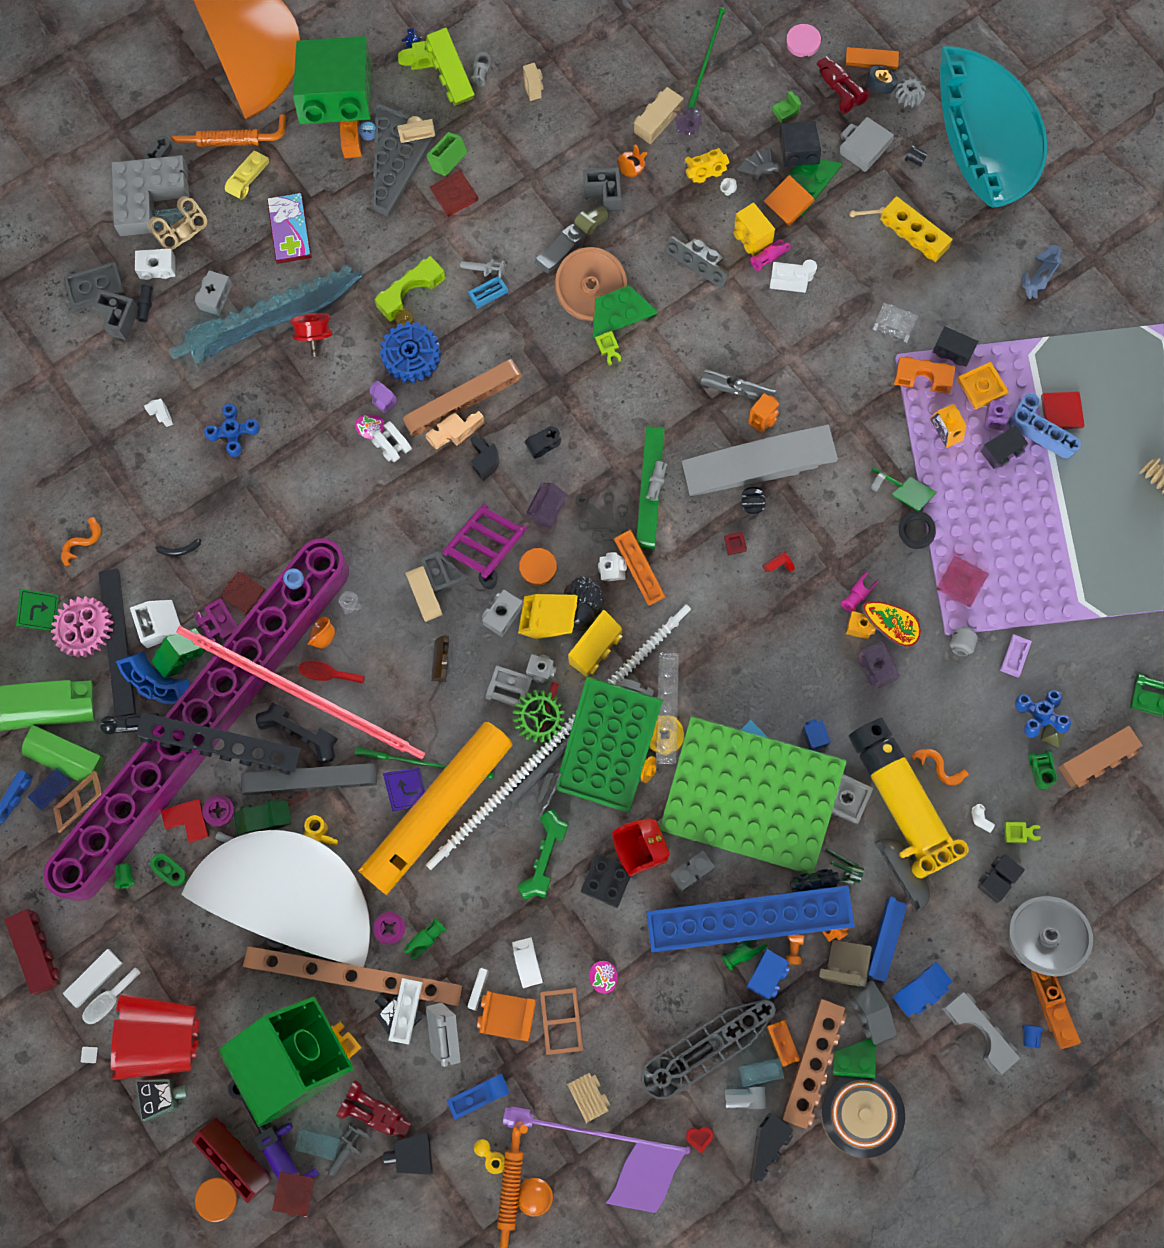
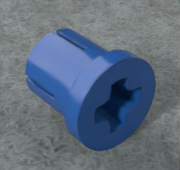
M1023 1024V1046L1040 1048L1041 1031H1044V1027Z

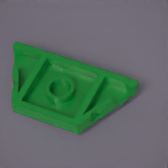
M820 159V164L796 166L790 173V176L816 200L841 169L842 163ZM810 206L801 214V216H803L806 213Z
M629 285L595 299L592 338L595 339V337L609 331L614 332L657 315L658 312Z

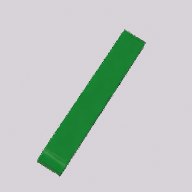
M646 426L637 528V542L641 549L655 550L659 496L658 501L647 499L646 495L648 494L649 479L653 475L655 462H662L665 427Z

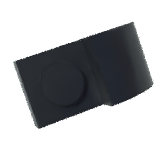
M476 434L471 438V443L479 455L470 462L473 470L484 481L497 470L499 456L494 443L489 446L484 438L480 439Z

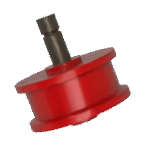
M308 313L290 319V323L294 325L295 332L292 338L298 341H310L312 357L319 356L317 340L333 335L332 330H329L328 322L331 320V316L328 314Z

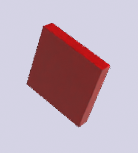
M1080 392L1042 393L1041 400L1044 419L1062 429H1080L1085 426Z

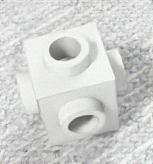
M616 552L606 553V556L600 557L598 570L601 574V580L607 582L626 580V560L622 556L617 555Z

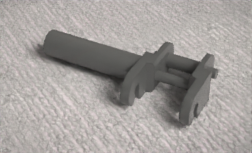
M348 1124L349 1129L344 1136H340L342 1142L346 1141L348 1144L344 1146L328 1170V1173L333 1177L352 1150L359 1155L362 1153L354 1146L357 1137L360 1134L368 1139L372 1137L361 1128H354V1124ZM352 1131L356 1132L351 1141L347 1139Z

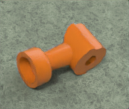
M804 934L786 936L790 942V955L786 956V960L789 961L788 964L802 965V957L798 956L800 945L804 943Z

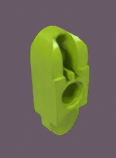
M426 41L412 43V48L399 52V64L411 66V70L434 67L432 63L433 55L427 51Z

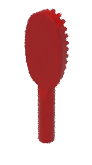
M303 661L299 665L300 674L313 680L329 681L332 678H338L358 683H364L365 676L337 671L332 666L319 661Z

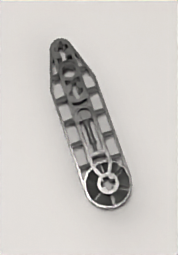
M763 999L727 1009L672 1045L644 1066L641 1075L644 1090L656 1099H668L678 1094L749 1047L774 1017L776 1012L774 1004L770 1000ZM754 1004V1006L748 1009L747 1011L744 1012L742 1010V1007ZM762 1004L764 1007L769 1006L768 1016L764 1013L757 1018L752 1010H755V1013L761 1011ZM739 1009L741 1015L726 1023L722 1015L728 1011ZM749 1015L753 1018V1025L751 1027L744 1026L742 1022L744 1016ZM720 1017L724 1026L709 1034L705 1026ZM735 1021H738L739 1027L742 1030H744V1032L741 1033V1030L739 1029L736 1032H734V1038H732L731 1036L727 1037V1027H729L730 1029L735 1028L736 1026H738L737 1024H735ZM765 1022L757 1033L755 1028ZM703 1029L707 1037L692 1046L687 1038ZM753 1031L755 1034L754 1038L742 1048L738 1039ZM686 1040L690 1048L674 1057L670 1049ZM708 1040L709 1043L705 1047L693 1053L689 1059L684 1060L683 1056ZM735 1042L740 1050L725 1059L720 1051ZM713 1048L714 1051L691 1067L688 1066V1062L693 1059L696 1060L699 1056ZM668 1051L673 1059L660 1056ZM718 1053L723 1061L707 1070L703 1062ZM660 1059H662V1069L660 1068ZM680 1059L686 1070L681 1072L680 1067L675 1061ZM701 1064L705 1073L690 1082L686 1074ZM676 1067L678 1068L677 1070H675V1071H673L672 1073H670V1071L673 1070L674 1068H676ZM645 1069H648V1070H650V1071H652V1072H654V1073L651 1074L650 1072L646 1071ZM659 1072L667 1074L665 1084H662V1082L659 1084L656 1081ZM682 1076H684L688 1084L680 1089ZM654 1082V1085H653V1086H651L650 1088L646 1089V1087H647L648 1085H650L651 1083ZM670 1082L678 1085V1088L671 1085ZM661 1088H664V1097H662Z

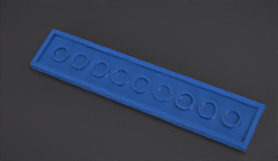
M849 886L647 911L652 953L855 927Z

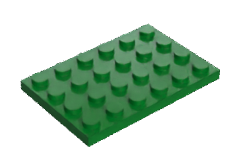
M587 677L559 772L562 775L559 778L556 790L630 813L663 699Z

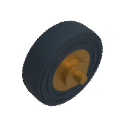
M877 65L871 67L868 71L866 81L875 91L889 94L896 88L898 78L890 69Z

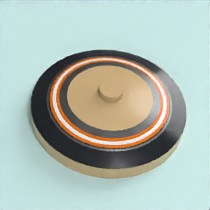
M875 1074V1078L841 1076L830 1085L823 1097L821 1120L828 1138L838 1149L851 1156L872 1158L889 1151L900 1139L905 1125V1107L897 1089L887 1079L878 1074Z

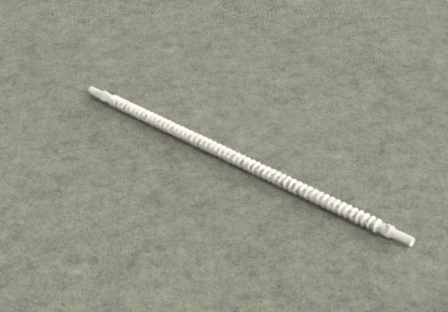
M685 605L674 617L671 616L667 624L662 625V629L659 628L658 633L655 632V636H651V640H647V644H643V648H639V652H635V656H631V660L628 659V663H624V667H620V671H616V675L611 676V680H607L608 683L616 685L617 679L622 680L624 676H628V672H632V668L635 669L636 664L639 665V661H643V657H647V653H651V649H655V645H659V641H663V637L666 638L667 633L670 634V630L679 625L678 622L691 608ZM572 714V719L568 718V723L564 722L565 726H562L560 731L556 730L558 732L557 736L553 734V738L548 743L545 742V746H541V750H537V754H533L532 759L528 758V763L524 762V767L520 766V771L516 770V775L512 774V779L508 778V783L504 782V787L500 786V791L496 790V795L492 794V799L488 798V803L484 802V807L480 806L481 810L476 811L477 814L472 815V819H468V823H464L463 828L459 827V832L455 831V836L451 835V840L447 839L448 843L438 849L439 851L425 864L430 870L444 857L447 858L449 852L453 848L456 849V844H461L460 840H465L464 836H469L468 832H473L472 828H477L476 824H481L480 820H485V815L489 816V811L493 812V807L497 808V803L501 804V799L505 800V795H509V791H513V787H517V783H521V779H525V775H529V771H533V767H537V763H541V759H545V755H549V751H553V747H557V743H561V739H565V735H569L575 719L574 714Z

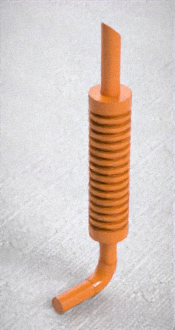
M281 114L279 116L278 130L271 134H260L258 129L242 131L207 130V132L196 131V135L170 136V138L175 143H196L198 147L259 146L260 141H276L282 138L286 131V115Z
M522 1121L515 1123L512 1131L511 1150L505 1151V1168H503L502 1177L504 1181H502L503 1185H501L502 1194H500L499 1220H497V1228L502 1230L500 1248H508L510 1230H515L516 1208H518L517 1199H519L520 1190L518 1186H520L519 1182H521L520 1173H522L521 1164H523L521 1160H523L524 1155L523 1152L519 1151L521 1133L525 1134L528 1131V1127Z

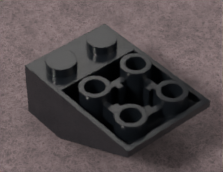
M773 1113L767 1114L756 1132L750 1179L755 1183L758 1180L763 1181L769 1172L766 1169L770 1163L774 1164L781 1155L779 1150L782 1145L787 1146L793 1138L791 1134L793 1129Z

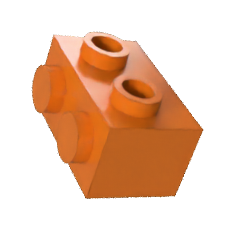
M764 393L750 410L748 424L761 434L768 427L772 428L777 422L776 417L779 414L777 399Z

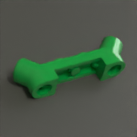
M548 810L540 816V821L548 835L546 840L542 839L539 850L542 853L540 859L536 858L534 863L535 875L518 884V889L525 900L535 895L545 898L551 878L544 875L555 841L564 842L569 822L559 819L555 810Z

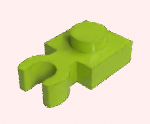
M612 331L595 337L601 355H608L607 363L609 366L612 365V357H616L617 361L621 362L620 354L615 352V350L619 349V346Z
M1005 822V843H1027V838L1032 841H1038L1041 839V836H1034L1033 830H1039L1040 826L1033 825L1030 828H1026V822Z

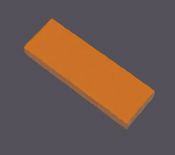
M851 47L846 49L845 66L871 68L879 65L890 70L898 69L899 51Z

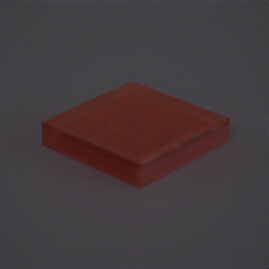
M461 170L430 186L431 192L448 217L479 200Z

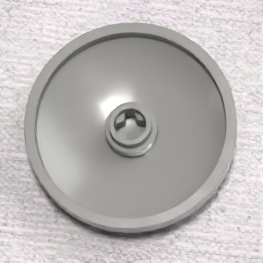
M1042 896L1024 902L1015 911L1009 924L1008 936L1014 954L1026 967L1039 974L1047 976L1071 974L1084 965L1092 951L1093 933L1087 918L1076 906L1057 897Z

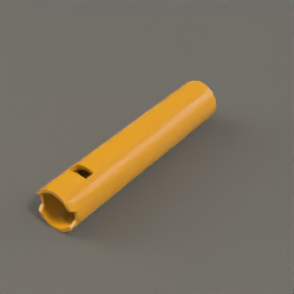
M484 722L361 866L358 872L385 895H388L513 746L511 740L493 724ZM396 854L397 857L391 863L389 860Z

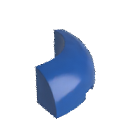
M144 651L116 661L123 677L128 683L131 682L138 689V693L148 699L161 701L162 704H175L190 686L189 679L179 680L169 677L164 679L160 672L151 665Z

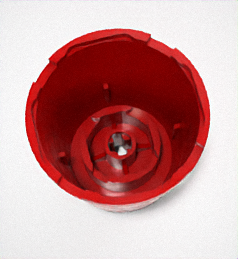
M121 994L116 1007V1011H120L119 1020H114L112 1033L111 1070H115V1073H112V1079L120 1080L191 1071L194 1058H196L199 1050V1040H196L198 1032H200V1019H197V1007Z

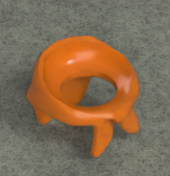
M635 144L633 152L627 151L617 158L619 171L627 177H635L640 174L645 167L644 157L647 155V152L640 154L639 148ZM628 157L637 158L640 164L635 166L633 160L628 159Z

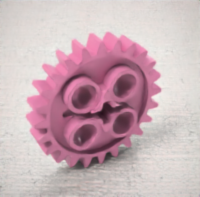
M87 596L84 599L77 597L76 602L70 599V605L64 603L65 609H58L60 615H54L57 622L51 623V625L56 627V629L51 630V633L55 634L52 640L57 642L56 646L61 648L60 651L71 657L74 655L77 658L80 655L87 658L88 653L94 655V649L101 651L99 645L106 646L104 639L111 638L107 635V632L113 631V629L108 627V625L113 624V621L109 620L112 615L107 612L108 608L103 606L102 602H97L96 599H90Z

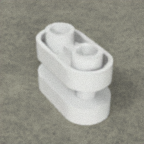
M389 421L383 425L386 430L381 434L377 430L371 434L373 437L371 441L376 448L381 447L384 451L382 454L388 462L390 460L395 462L400 458L398 455L399 451L402 450L406 454L412 448ZM391 437L396 442V445L392 447L386 439Z

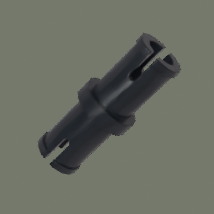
M150 285L141 286L140 299L137 301L138 312L136 320L142 323L148 321L149 308L152 307L151 295L153 287Z

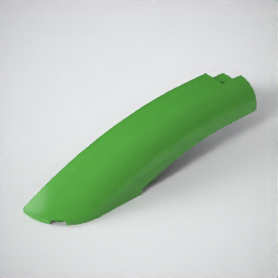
M71 680L0 686V731L28 728L32 725L46 726L95 722L92 681L71 682Z

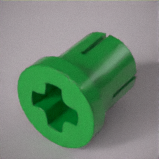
M120 864L114 867L115 888L122 889L135 885V880L132 879L130 864Z

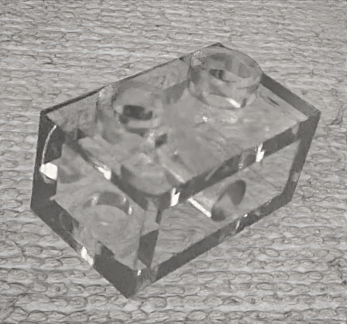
M883 303L873 330L907 343L918 316L910 311L898 309L892 304Z

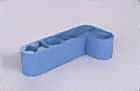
M1027 393L1017 404L1010 416V427L1016 426L1021 434L1062 458H1071L1080 449V440L1037 415L1035 411L1040 403L1039 397L1034 393Z

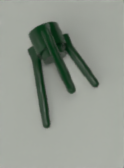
M829 848L825 849L832 856L848 864L845 866L831 861V865L845 870L844 876L847 879L839 878L840 883L853 885L854 882H861L864 868L859 867V864L851 862Z

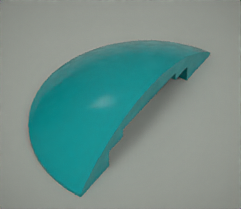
M943 46L940 65L941 101L945 127L955 160L969 186L987 205L993 208L1013 203L1026 195L1035 186L1044 170L1047 158V136L1041 114L1029 92L1002 65L972 50Z

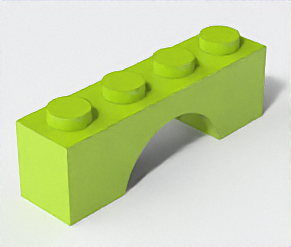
M431 256L421 260L418 266L413 270L407 271L404 277L394 281L387 290L380 292L374 300L377 308L390 322L404 312L403 298L406 293L415 287L434 289L446 279L444 270Z

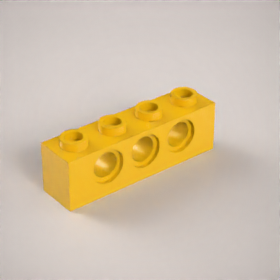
M896 196L882 211L880 220L885 226L892 228L899 237L905 238L912 247L919 249L928 259H932L935 263L949 249L953 239Z

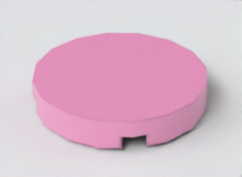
M809 24L796 25L787 34V48L793 55L798 57L812 56L820 47V33Z

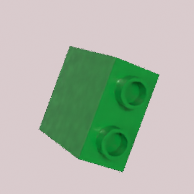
M366 36L296 41L293 98L299 124L370 120L371 60Z

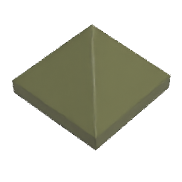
M1048 724L1040 741L1060 748L1065 733L1057 732L1053 725Z

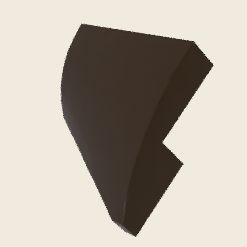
M443 635L434 642L431 681H447L449 636Z

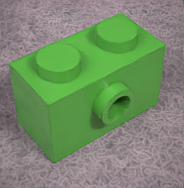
M448 132L426 156L432 170L446 176L468 152L462 138Z

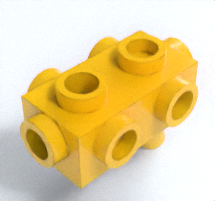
M720 148L694 158L686 157L685 163L688 168L685 170L687 177L692 179L694 183H703L708 177L721 176L723 171L727 170L726 165L729 164L727 155L723 154Z

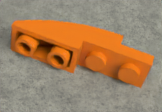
M1031 970L1044 1017L1050 1032L1054 1034L1059 1049L1080 1044L1081 1041L1066 1007V998L1057 976H1047Z

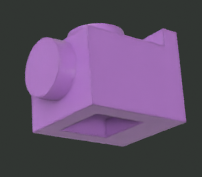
M1002 399L991 401L987 408L984 427L1003 430L1007 424L1010 404H1005V401Z

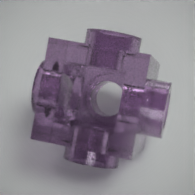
M688 107L684 108L683 111H676V129L678 133L693 135L699 131V126H702V116L699 115L697 110Z

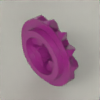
M214 795L204 803L202 813L207 823L212 826L221 827V825L227 824L233 817L235 808L228 797ZM218 803L220 808L225 809L220 813V818L218 814L212 812L217 810Z
M385 912L378 916L373 925L374 936L379 942L393 945L400 941L405 934V923L402 917L394 912ZM384 922L389 925L396 923L393 927L395 935L390 932L383 934L386 930Z

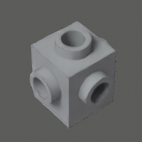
M531 654L526 675L533 677V681L536 683H549L550 678H554L557 667H554V660H551V657L543 654L540 656Z

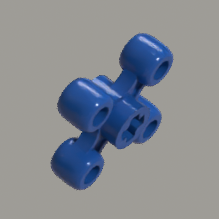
M228 403L222 408L226 421L223 422L221 427L207 426L204 430V435L212 442L217 441L220 437L227 438L226 450L228 454L232 457H238L242 453V447L238 442L242 434L256 435L260 431V425L255 419H248L245 423H238L236 421L238 410L235 405Z
M1049 691L1045 701H1040L1037 704L1032 702L1028 695L1022 694L1017 697L1015 702L1016 709L1022 713L1029 712L1033 716V719L1028 720L1024 726V733L1028 737H1036L1039 735L1041 726H1047L1048 724L1053 725L1059 733L1069 731L1071 726L1070 718L1066 715H1056L1053 711L1054 708L1060 705L1062 696L1058 691Z

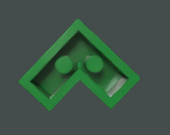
M196 628L189 630L195 634L199 633ZM180 634L168 635L163 639L161 647L155 652L156 655L151 662L165 679L179 674L186 662L200 658L205 649L193 644V641Z

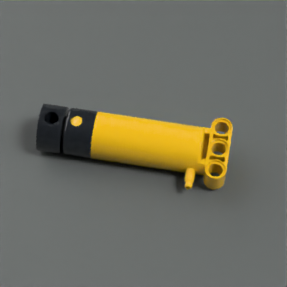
M881 717L856 729L848 737L858 754L861 753L860 759L910 846L900 852V857L905 858L914 854L917 861L912 865V872L917 878H925L966 856L968 845L963 840H952L895 738L891 737L892 733L886 722ZM938 856L942 858V862L938 860ZM922 864L926 866V871L922 868Z

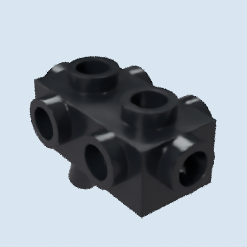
M820 869L816 873L811 874L801 873L793 877V881H790L792 893L837 887V884H840L838 872H833L832 869Z

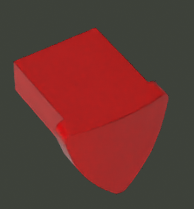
M786 552L779 553L762 565L765 572H772L782 564L789 572L795 570L794 564Z

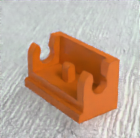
M783 1020L767 1026L766 1029L780 1067L799 1061L800 1058L786 1021Z

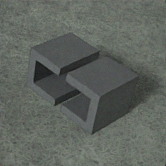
M704 851L688 861V867L686 864H683L670 873V878L682 893L696 883V875L698 880L712 872L715 867Z

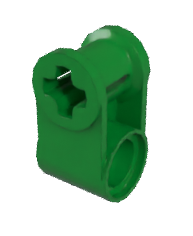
M1046 750L1045 753L1039 754L1029 753L1028 760L1035 785L1041 790L1049 789L1057 781L1051 751ZM1042 775L1047 776L1050 783H1045L1042 780Z

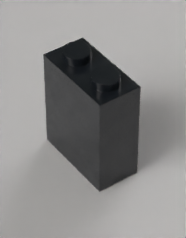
M816 121L781 123L779 140L784 167L820 164L821 146Z

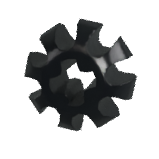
M751 486L743 490L742 508L745 512L757 514L765 509V492L762 488Z

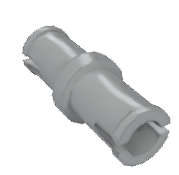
M661 461L655 462L653 475L649 479L650 486L646 495L647 499L658 501L661 485H664L663 478L667 467L666 463L663 465Z

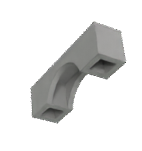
M959 993L942 1010L955 1025L969 1023L975 1025L983 1032L987 1042V1049L983 1059L997 1075H1002L1020 1059L1017 1055L1018 1050L1014 1045L1007 1043L1003 1039V1032L997 1026H992L989 1022L990 1017L985 1011L979 1010L975 1006L976 1001L969 993Z

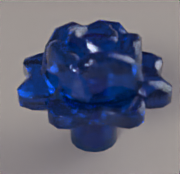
M414 28L407 29L408 34L405 38L401 39L402 42H406L407 47H412V43L422 40V37L414 33Z

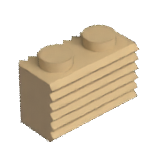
M588 1073L567 1084L586 1123L609 1111L607 1107L610 1106V1103L605 1094H600L598 1087L601 1085L596 1075L591 1076Z

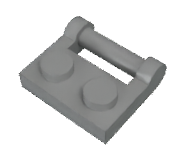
M496 665L485 699L490 701L493 699L512 706L515 703L522 704L518 699L496 693L495 688L498 687L520 694V697L526 699L525 693L529 692L533 677Z

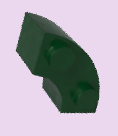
M279 798L268 800V803L255 807L245 805L240 807L241 810L234 813L237 837L256 831L275 830L291 824L288 801H279Z

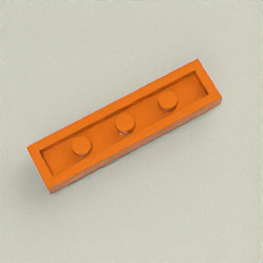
M632 530L614 538L648 606L666 598Z

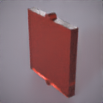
M238 571L233 579L227 582L228 585L220 596L247 614L252 606L258 603L257 600L265 591V588Z
M280 1172L272 1211L287 1213L288 1216L294 1214L307 1217L315 1178L302 1176L299 1173Z

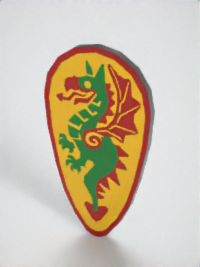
M872 601L863 604L862 610L866 618L890 641L901 647H911L918 642L921 629L918 620L911 612L883 602Z

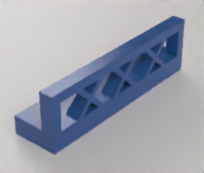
M891 896L886 899L868 971V978L886 983L907 907V904L896 901V898Z

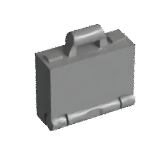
M866 117L859 126L850 124L841 133L844 143L840 146V155L866 172L892 144L894 134Z
M443 1003L426 1006L431 1054L443 1067L448 1066L449 1063L450 1065L460 1063L456 1015Z

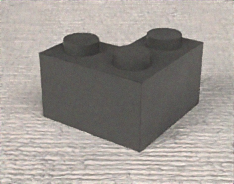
M619 168L583 170L585 197L603 196V206L607 211H621Z
M99 290L93 307L100 316L106 317L103 324L104 329L109 336L126 340L137 315L138 306L132 298Z
M873 980L866 983V988L857 986L850 989L852 998L849 1000L854 1011H859L858 1016L862 1024H864L862 1030L865 1037H870L875 1045L896 1036L890 1007Z

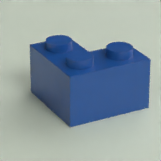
M767 949L763 952L746 987L766 999H769L771 996L775 997L780 988L777 985L779 980H783L790 969L787 967L789 961Z
M935 962L913 981L901 988L893 998L908 1017L913 1013L919 1015L927 1008L926 1004L929 1003L932 1006L939 1001L940 997L949 991L947 987L953 981L939 963Z

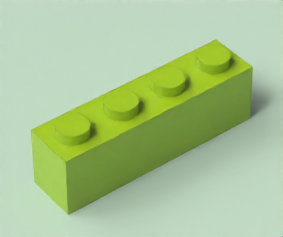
M447 28L427 35L425 46L427 51L433 55L432 63L435 69H439L441 74L439 79L442 86L445 85L447 88L446 96L449 102L456 106L473 99L474 92Z

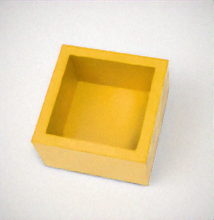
M753 202L736 213L733 233L735 238L741 240L747 253L757 256L764 248L773 243L775 228Z

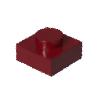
M743 532L724 535L728 555L747 551Z

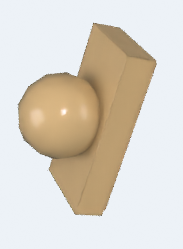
M412 116L408 119L407 124L397 126L401 143L435 136L432 119L422 121L420 117Z

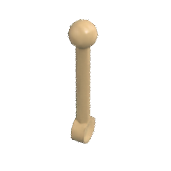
M881 207L880 210L859 212L852 210L849 215L850 217L876 213L882 215L885 207Z

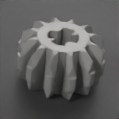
M908 77L906 80L902 78L896 86L895 98L898 99V104L904 103V108L907 105H910L912 108L914 104L918 106L924 99L926 88L923 86L922 81H917L916 77L914 79Z

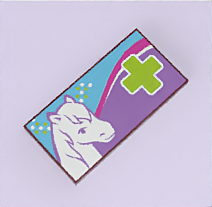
M302 192L267 198L276 263L312 258Z

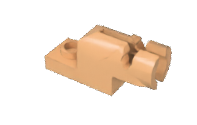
M478 411L476 414L468 416L466 422H464L456 413L451 414L441 423L437 424L438 431L431 429L425 434L426 439L436 450L450 442L449 439L457 446L485 424L484 416Z

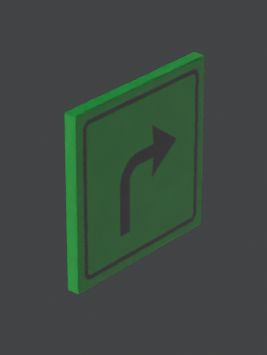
M20 589L16 626L44 631L55 629V626L51 625V623L56 622L54 615H57L59 595Z

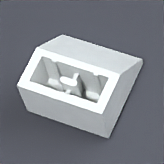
M172 600L147 601L130 608L140 641L146 648L163 643V639L168 635L178 634L176 631L181 625Z

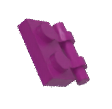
M221 598L204 607L207 615L202 616L201 612L194 614L196 625L202 629L205 634L204 637L218 643L217 636L221 635L222 639L226 640L238 627ZM211 621L216 627L213 630L208 626V623Z

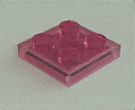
M954 556L936 589L971 607L989 573Z

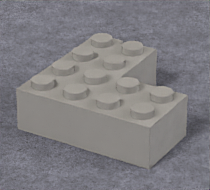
M183 155L112 162L114 227L120 236L152 233L149 230L148 222L152 217H155L154 201L179 199L183 196L189 197L188 166Z

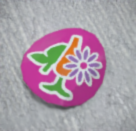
M372 414L360 416L355 422L358 433L368 439H372L371 434L377 430L382 433L384 430L383 425H385L381 417Z
M599 961L591 967L589 981L597 992L607 994L616 987L618 973L611 963Z

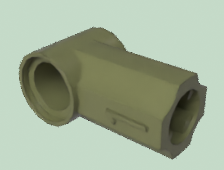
M604 206L596 207L588 213L582 211L575 218L574 225L587 235H591L598 225L608 220L609 214Z

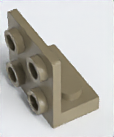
M833 940L827 970L821 969L819 977L826 981L866 988L872 947Z

